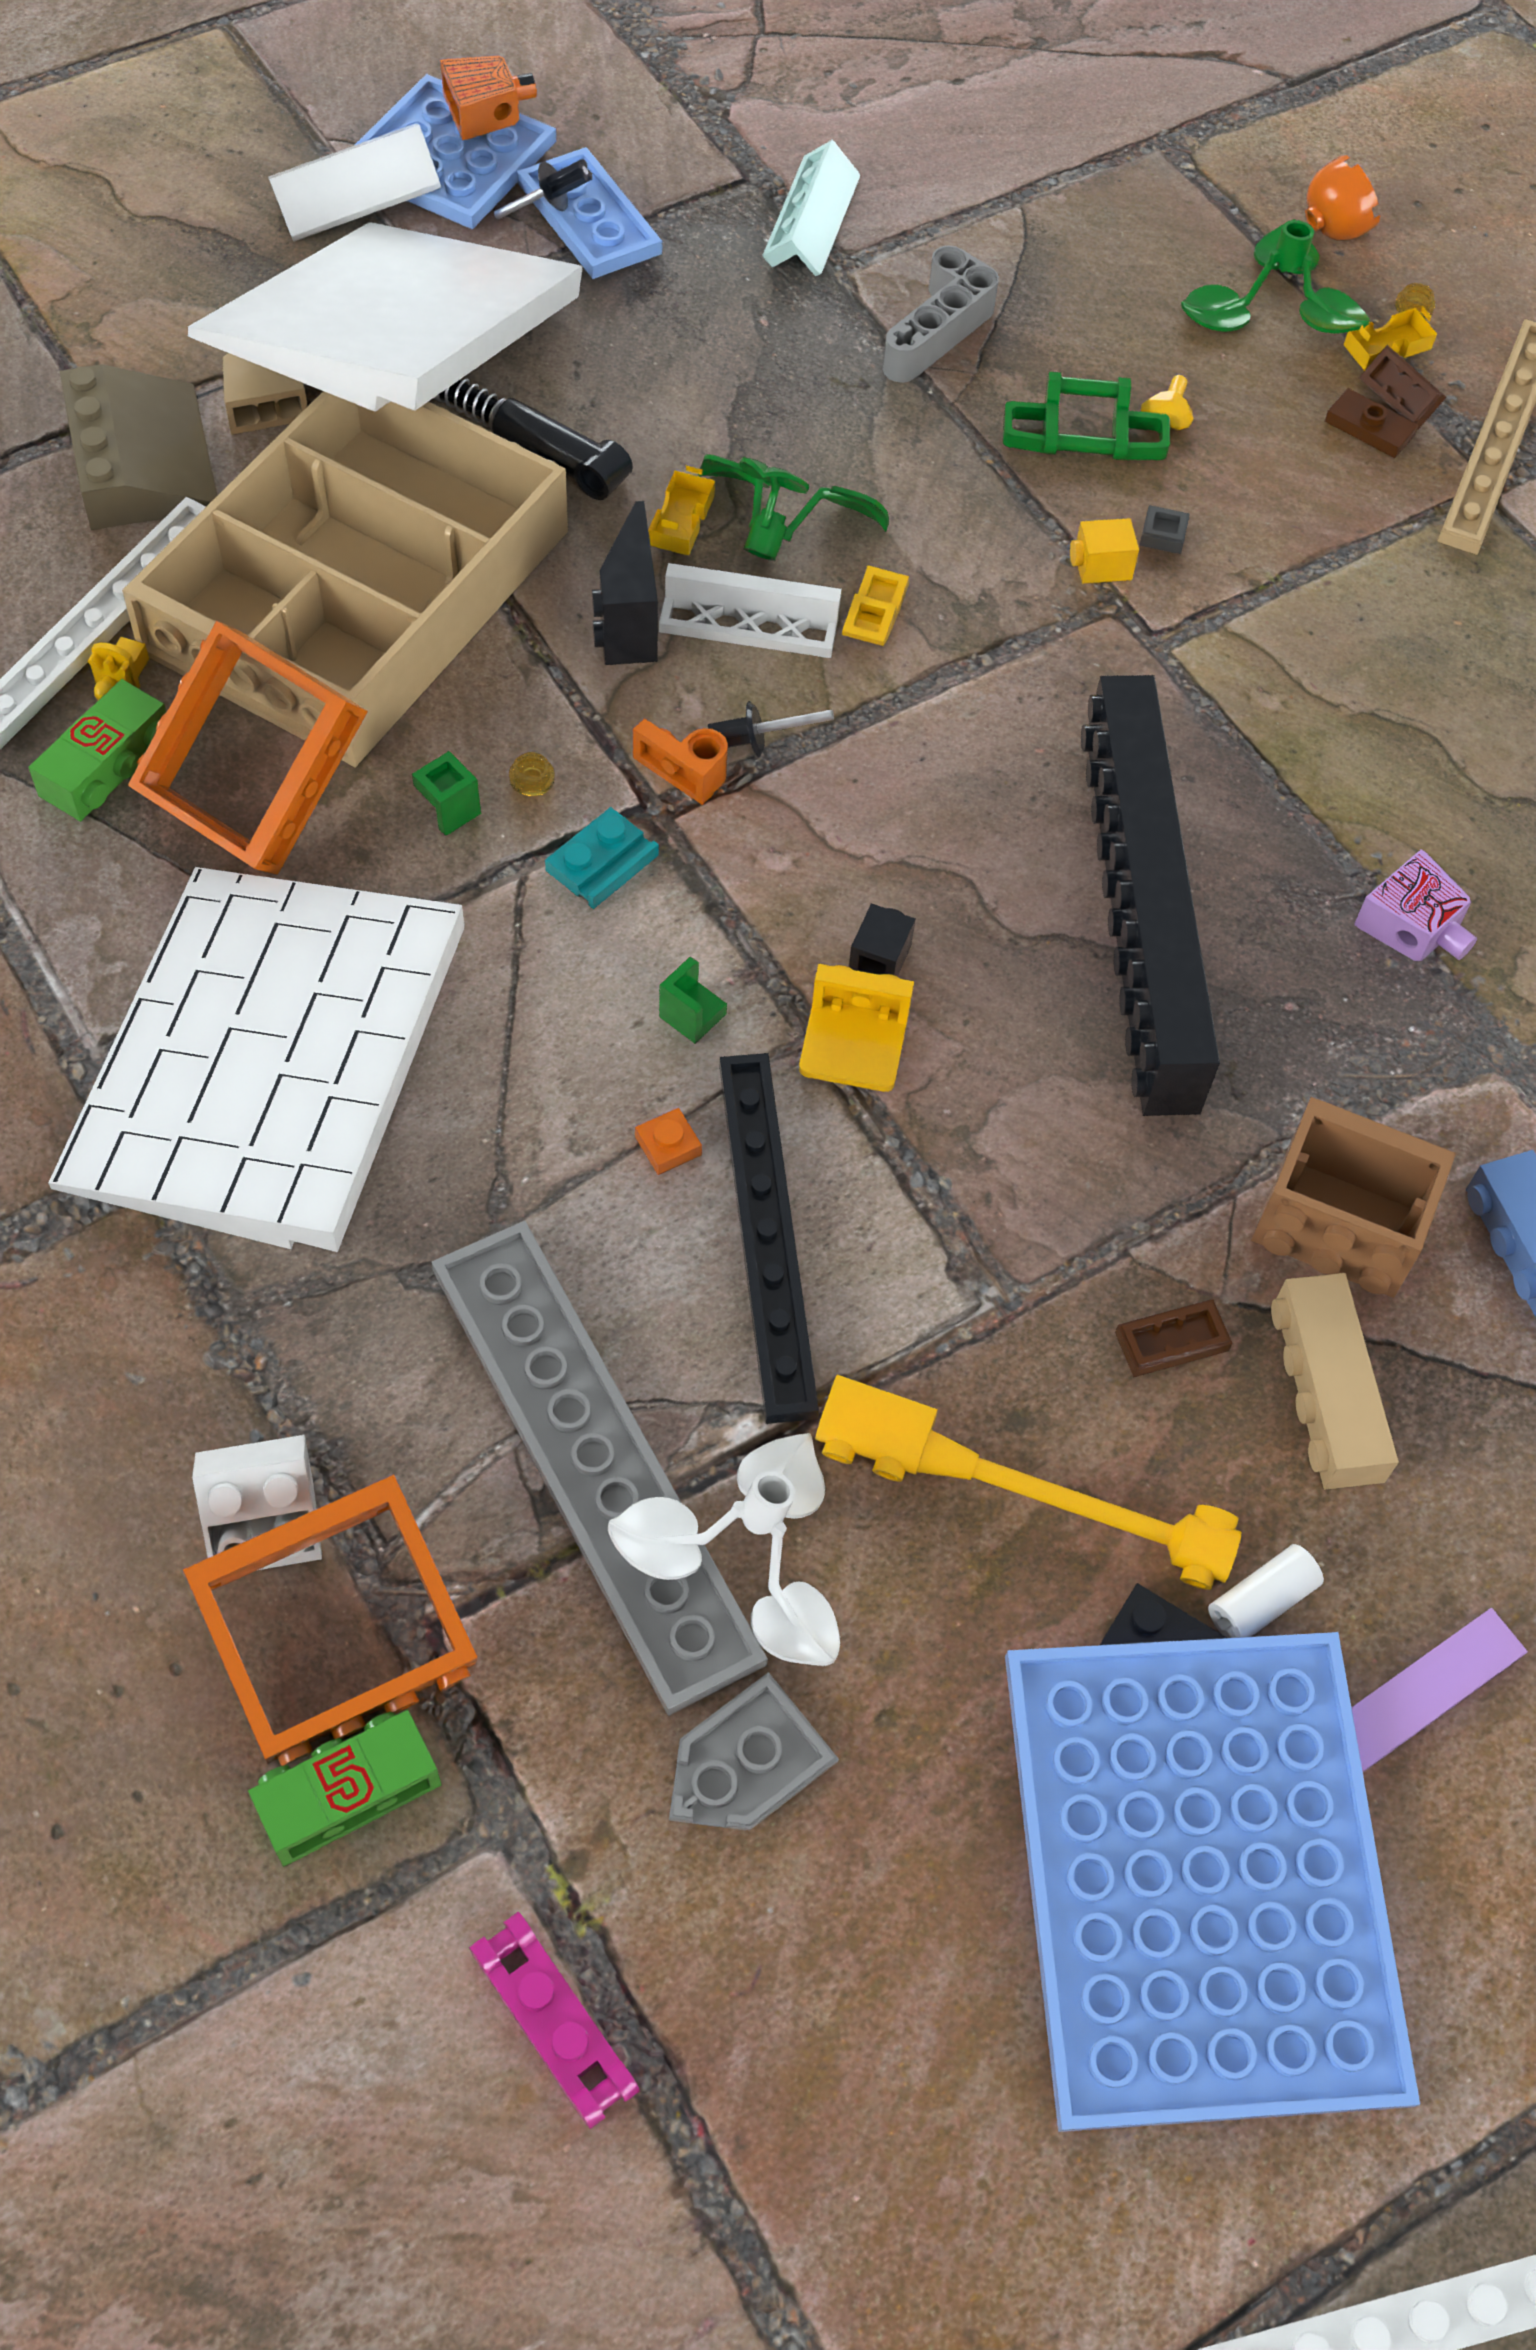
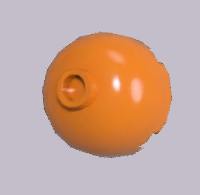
M1347 155L1339 156L1321 168L1312 179L1307 192L1308 209L1305 210V215L1309 225L1315 231L1320 230L1324 235L1334 240H1349L1359 237L1375 228L1380 221V215L1373 219L1372 208L1378 205V199L1373 186L1358 164L1351 168L1345 163L1350 158Z

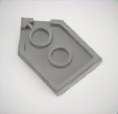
M768 1672L680 1738L669 1821L750 1831L836 1764L839 1758Z

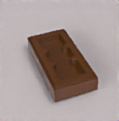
M1388 345L1359 377L1398 414L1419 425L1417 430L1447 398Z
M1349 388L1331 406L1325 418V422L1393 458H1396L1411 441L1419 426L1417 423Z
M1213 1299L1119 1324L1115 1331L1133 1377L1228 1352L1233 1344Z

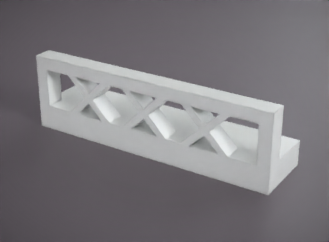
M668 563L665 575V600L659 620V632L831 658L839 620L841 589ZM673 608L692 610L696 617L688 621L671 618ZM726 615L735 617L740 623L732 627L720 626L715 619ZM765 622L777 623L782 630L771 634L762 632L758 626ZM809 628L825 630V641L806 639L801 632Z

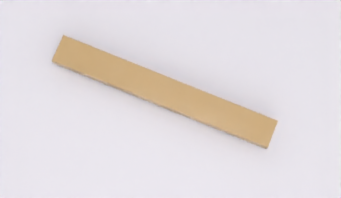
M1527 319L1523 321L1437 542L1476 555L1479 553L1536 403V322Z

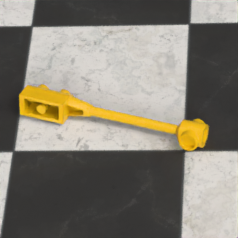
M836 1375L815 1440L825 1443L822 1454L826 1457L844 1464H852L855 1454L875 1461L872 1469L875 1474L897 1482L903 1481L905 1472L914 1475L919 1472L966 1480L974 1478L1166 1545L1172 1565L1183 1568L1180 1580L1188 1585L1211 1590L1214 1580L1226 1582L1232 1569L1242 1534L1241 1531L1236 1530L1239 1519L1234 1514L1214 1506L1197 1505L1194 1515L1188 1514L1175 1525L996 1464L979 1458V1454L933 1431L938 1409Z

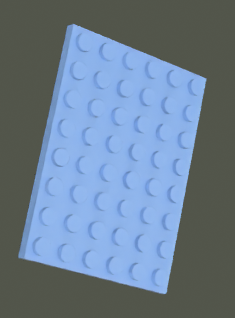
M1339 1633L1008 1650L1005 1655L1058 2132L1419 2106L1418 2088Z

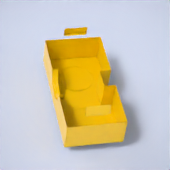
M1422 306L1421 312L1431 321V315ZM1413 308L1392 315L1390 320L1380 328L1374 329V324L1370 322L1365 328L1361 325L1359 330L1347 332L1344 347L1365 371L1386 345L1392 348L1399 356L1407 358L1431 350L1437 333L1419 311Z
M686 466V471L702 475V469ZM674 471L665 491L663 507L661 510L657 509L648 529L650 546L690 555L700 531V520H705L714 499L715 480Z

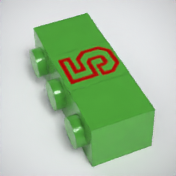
M121 679L28 767L38 796L81 822L93 809L99 808L105 802L107 796L124 779H128L134 774L139 765L137 763L138 759L145 754L156 733L158 721L166 713L164 703Z
M409 1710L398 1715L395 1712L381 1714L365 1725L364 1732L346 1741H343L341 1738L330 1740L317 1747L311 1754L312 1758L293 1768H290L288 1765L274 1768L259 1778V1785L248 1790L283 1867L442 1786L438 1769Z

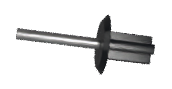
M581 159L559 171H556L547 162L540 163L538 168L540 188L495 210L494 215L496 219L499 220L544 196L557 210L565 211L568 206L567 192L592 180V173L587 169V162Z
M748 701L746 717L709 723L708 729L720 732L726 738L728 748L751 744L755 755L760 757L764 750L765 732L834 720L833 710L762 722L757 707Z

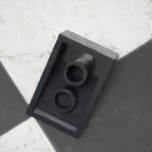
M636 501L599 570L600 589L592 590L594 617H601V620L593 621L594 647H603L605 665L658 662V598L644 501Z

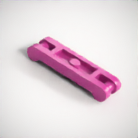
M517 1912L503 1922L506 1927L488 1941L483 1936L472 1944L469 1950L582 2120L591 2129L605 2118L603 2111L620 2098L627 2102L640 2092V2089L628 2069L619 2060L539 1943L524 1917ZM519 1948L528 1962L509 1975L501 1960ZM598 2065L607 2078L588 2091L580 2078Z

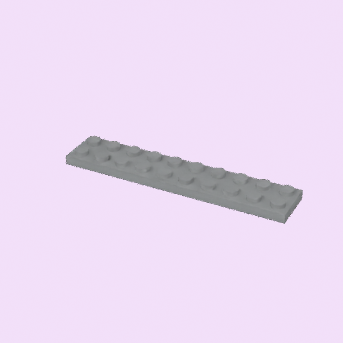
M524 1220L432 1261V1269L666 1714L670 1716L766 1667L768 1658L705 1545H698L702 1562L695 1573L681 1579L665 1580L652 1577L635 1568L620 1554L608 1533L609 1521L621 1515L634 1503L652 1497H667L680 1503L681 1501L526 1221Z

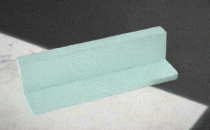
M833 140L806 154L802 159L762 255L771 267L797 254L815 276L820 275L824 269L860 178L859 172Z

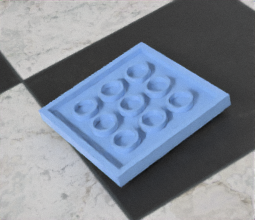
M426 74L355 145L415 123L419 124L442 188L407 201L473 230L517 184L518 171L535 165L556 142V128L519 113V121L515 125L468 140H462L444 98L442 80Z

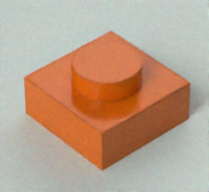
M679 1108L635 1127V1138L658 1175L702 1155V1144Z

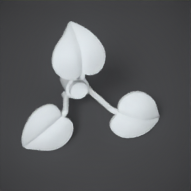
M810 1433L780 1438L764 1444L749 1453L742 1460L737 1471L738 1487L746 1496L744 1501L734 1502L731 1510L703 1533L697 1534L698 1522L692 1511L679 1501L667 1497L643 1499L634 1503L621 1515L609 1521L608 1533L620 1554L641 1572L665 1580L681 1579L695 1573L702 1562L698 1545L709 1543L736 1518H742L745 1527L752 1533L759 1535L771 1533L772 1546L768 1588L772 1596L763 1597L754 1605L751 1612L752 1631L759 1644L767 1652L782 1660L818 1666H827L835 1662L840 1648V1635L834 1612L826 1598L816 1588L805 1582H793L786 1586L783 1591L779 1585L782 1540L787 1530L783 1523L784 1518L796 1519L813 1514L818 1510L825 1496L824 1477L816 1459L813 1439Z

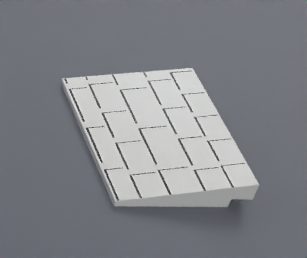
M195 867L48 1182L50 1188L287 1249H292L294 1242H299L338 1252L465 928L462 905Z

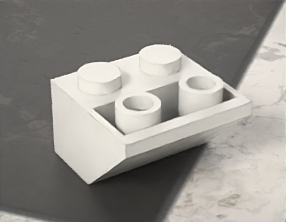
M305 1435L197 1452L195 1454L192 1478L208 1558L316 1510L314 1485ZM318 1542L259 1570L321 1560V1543Z

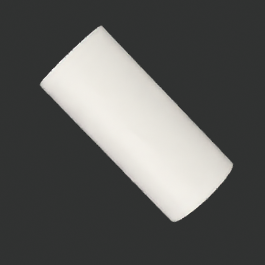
M1292 1544L1209 1604V1615L1216 1628L1225 1637H1252L1320 1587L1324 1582L1322 1571L1308 1551L1297 1544Z

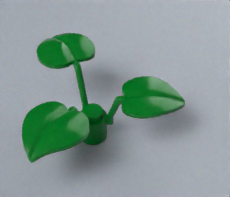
M1296 219L1287 221L1272 230L1256 244L1254 258L1264 268L1245 297L1240 299L1234 290L1222 285L1211 284L1193 290L1181 302L1184 312L1203 327L1223 332L1238 330L1250 322L1251 313L1245 307L1252 302L1271 269H1280L1281 272L1303 274L1304 295L1307 300L1301 303L1299 314L1303 321L1313 329L1332 334L1346 333L1359 330L1361 325L1365 328L1370 323V319L1365 311L1345 293L1329 287L1321 288L1316 293L1313 291L1311 271L1318 266L1320 260L1319 253L1312 244L1314 229L1308 223Z
M707 454L703 458L700 467L702 475L698 474L699 477H729L754 485L752 519L749 524L750 531L743 549L757 557L775 561L782 541H791L794 531L821 499H826L870 517L885 532L889 526L888 512L880 502L863 493L832 486L831 488H819L787 527L784 525L786 517L774 511L780 486L794 492L806 494L809 490L807 482L789 471L777 467H768L767 464L748 457H742L739 463L711 454ZM771 486L766 508H762L761 511L763 487L770 488Z

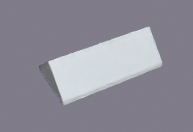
M416 123L268 177L293 242L442 188L421 127Z

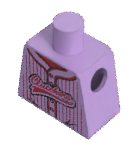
M1422 849L1365 898L1354 923L1362 931L1414 961H1422L1439 945L1456 959L1461 960L1477 941L1473 934L1461 926L1471 904L1470 897Z

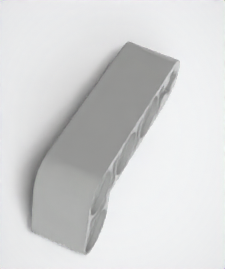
M949 245L937 248L932 256L928 288L931 297L887 332L883 362L884 375L888 379L900 383L915 379L986 322L994 314L999 281L998 273L992 267L961 248Z

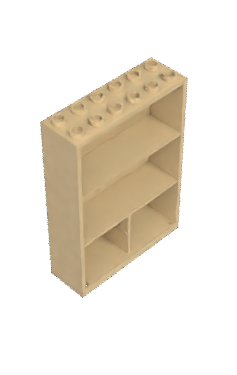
M323 391L122 589L135 641L146 644L149 658L184 676L189 672L200 652L202 640L207 639L216 621L241 631L368 711L342 758V761L356 768L568 532L566 469L552 460H547L528 451L517 443L510 442L482 426L473 424L449 412L447 409L438 407L430 402L425 403L414 411L390 401L374 412ZM242 652L220 693V696L305 741L326 704Z

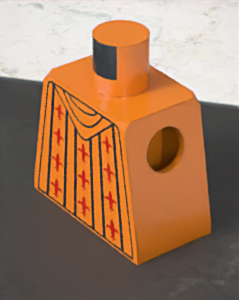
M501 56L440 60L443 95L462 140H468L517 124L519 121L518 101L536 98L537 96L533 74L512 76L505 59Z

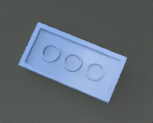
M587 147L545 161L551 164L556 171H559L584 159L587 162V169L592 173V180L567 192L568 206L565 211L557 210L546 200L545 196L533 202L592 279L662 254V240ZM540 163L518 171V184L526 195L540 188L538 181Z

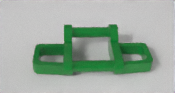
M1049 371L1045 403L1008 401L1005 405L1002 442L1006 447L1054 455L1056 450L1112 455L1113 460H1164L1168 454L1170 446V418L1166 414L1129 411L1131 378L1118 377L1117 381L1061 377V372ZM1060 394L1115 398L1112 438L1058 433ZM1012 420L1043 421V435L1017 431L1012 427ZM1129 428L1156 431L1159 433L1160 442H1129Z

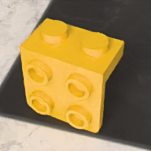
M818 964L814 982L812 1008L799 1062L800 1074L808 1078L871 1090L891 1091L895 1086L914 981L900 979L891 974L877 975L856 971L843 965L829 966Z

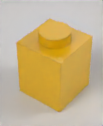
M1131 518L1080 521L1077 540H1072L1070 544V560L1072 566H1078L1082 584L1132 580L1139 547Z

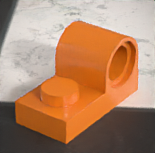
M645 718L633 728V758L703 805L711 798L714 792L725 782L728 743L720 732L707 728L698 729L680 742L670 731L657 727Z

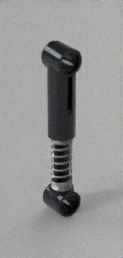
M469 379L458 380L434 397L435 400L446 403L450 408H456L459 413L464 412L467 417H473L475 421L483 422V425L490 427L494 434L510 442L517 443L522 448L547 460H552L565 468L566 475L574 478L581 490L595 500L607 498L632 472V460L628 452L617 442L603 440L601 443H598L514 398H502L498 401L496 393L489 395L486 388L479 390L477 383L470 386Z

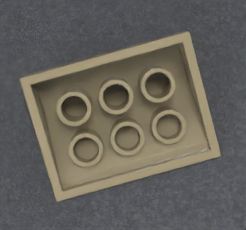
M103 364L59 371L81 495L91 530L164 519L185 497L204 506L209 505L217 497L194 384Z

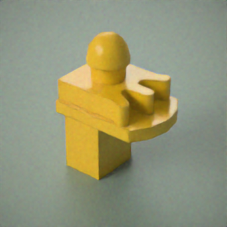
M120 637L116 645L100 642L92 646V654L87 662L91 666L95 679L94 696L98 701L121 679L138 689L140 688L138 677L149 660L145 643Z

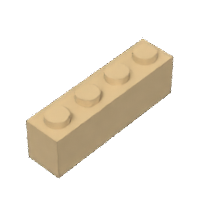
M1346 1273L1286 1279L1277 1298L1272 1301L1271 1314L1275 1328L1282 1330L1286 1346L1284 1347L1283 1359L1286 1372L1289 1376H1294L1298 1390L1296 1395L1297 1415L1299 1421L1302 1424H1307L1311 1439L1308 1446L1310 1465L1314 1472L1320 1473L1324 1490L1385 1483L1399 1461Z

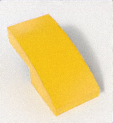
M868 565L858 594L855 593L842 629V635L884 646L909 586V576Z

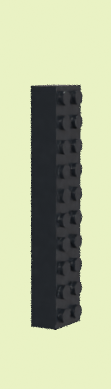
M1155 675L1100 676L1096 695H1090L1088 699L1089 724L1082 725L1081 749L1083 752H1089L1090 760L1087 761L1086 783L1088 788L1094 787L1095 796L1092 798L1091 816L1093 824L1100 825L1101 832L1097 837V857L1099 861H1105L1106 870H1104L1102 877V891L1104 898L1111 899L1112 908L1109 909L1108 932L1110 937H1116L1118 947L1114 950L1113 958L1114 972L1116 976H1122L1124 987H1121L1119 995L1121 1015H1128L1130 1026L1126 1029L1125 1047L1127 1055L1134 1056L1136 1068H1133L1131 1076L1132 1094L1134 1097H1140L1143 1116L1200 1115L1220 1065Z

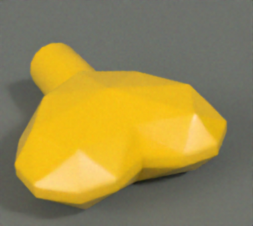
M1175 375L1168 391L1160 392L1142 403L1140 412L1168 415L1170 418V428L1176 431L1188 428L1193 422V413L1187 400L1183 397L1188 384L1187 379L1182 375Z

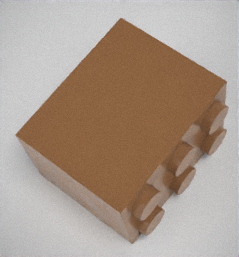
M1310 1097L1287 1148L1251 1241L1263 1245L1265 1249L1273 1254L1288 1255L1308 1263L1315 1270L1323 1274L1346 1273L1347 1280L1359 1284L1364 1290L1374 1294H1385L1394 1298L1422 1251L1456 1153Z

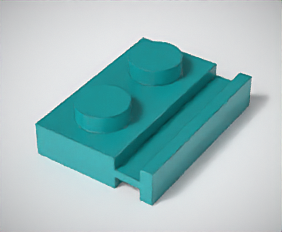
M609 807L546 858L545 868L546 872L576 896H583L588 900L589 906L595 909L659 856V844L655 841L650 842L644 837V832L612 807Z

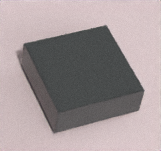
M1149 505L1139 546L1181 554L1190 513Z

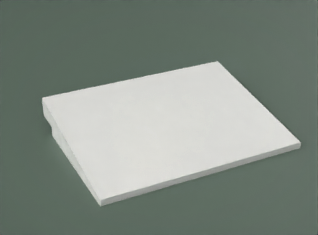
M369 222L188 326V337L374 412L390 401L415 411L579 297L583 266Z

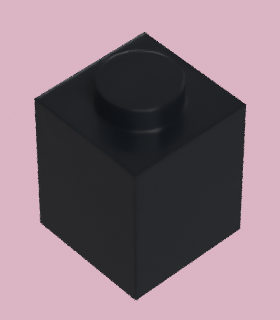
M871 903L852 943L849 968L877 975L891 974L898 977L912 945L916 918L904 915L899 910L884 908Z

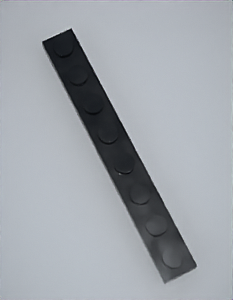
M769 1054L720 1057L719 1069L765 1424L816 1420L819 1415V1407Z

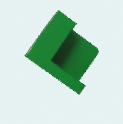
M450 751L412 773L413 786L436 808L438 828L445 836L481 814L478 779Z
M689 957L659 985V1017L696 1044L727 1014V1003L698 982L699 962Z

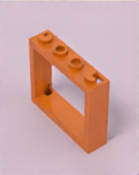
M216 621L207 639L202 640L200 652L189 672L180 680L178 692L167 713L158 721L156 733L145 754L138 759L137 763L139 765L128 786L252 868L278 875L368 711L241 631ZM242 652L326 703L251 841L169 788Z
M391 1475L183 1569L267 1764L278 1759L280 1765L284 1766L297 1759L300 1760L313 1752L310 1743L332 1733L334 1739H344L364 1729L366 1725L364 1717L385 1708L386 1713L395 1712L396 1714L419 1702L416 1692L437 1683L440 1691L453 1687L456 1683L471 1676L468 1668L475 1665L478 1659L395 1475ZM390 1510L453 1651L274 1735L212 1591Z

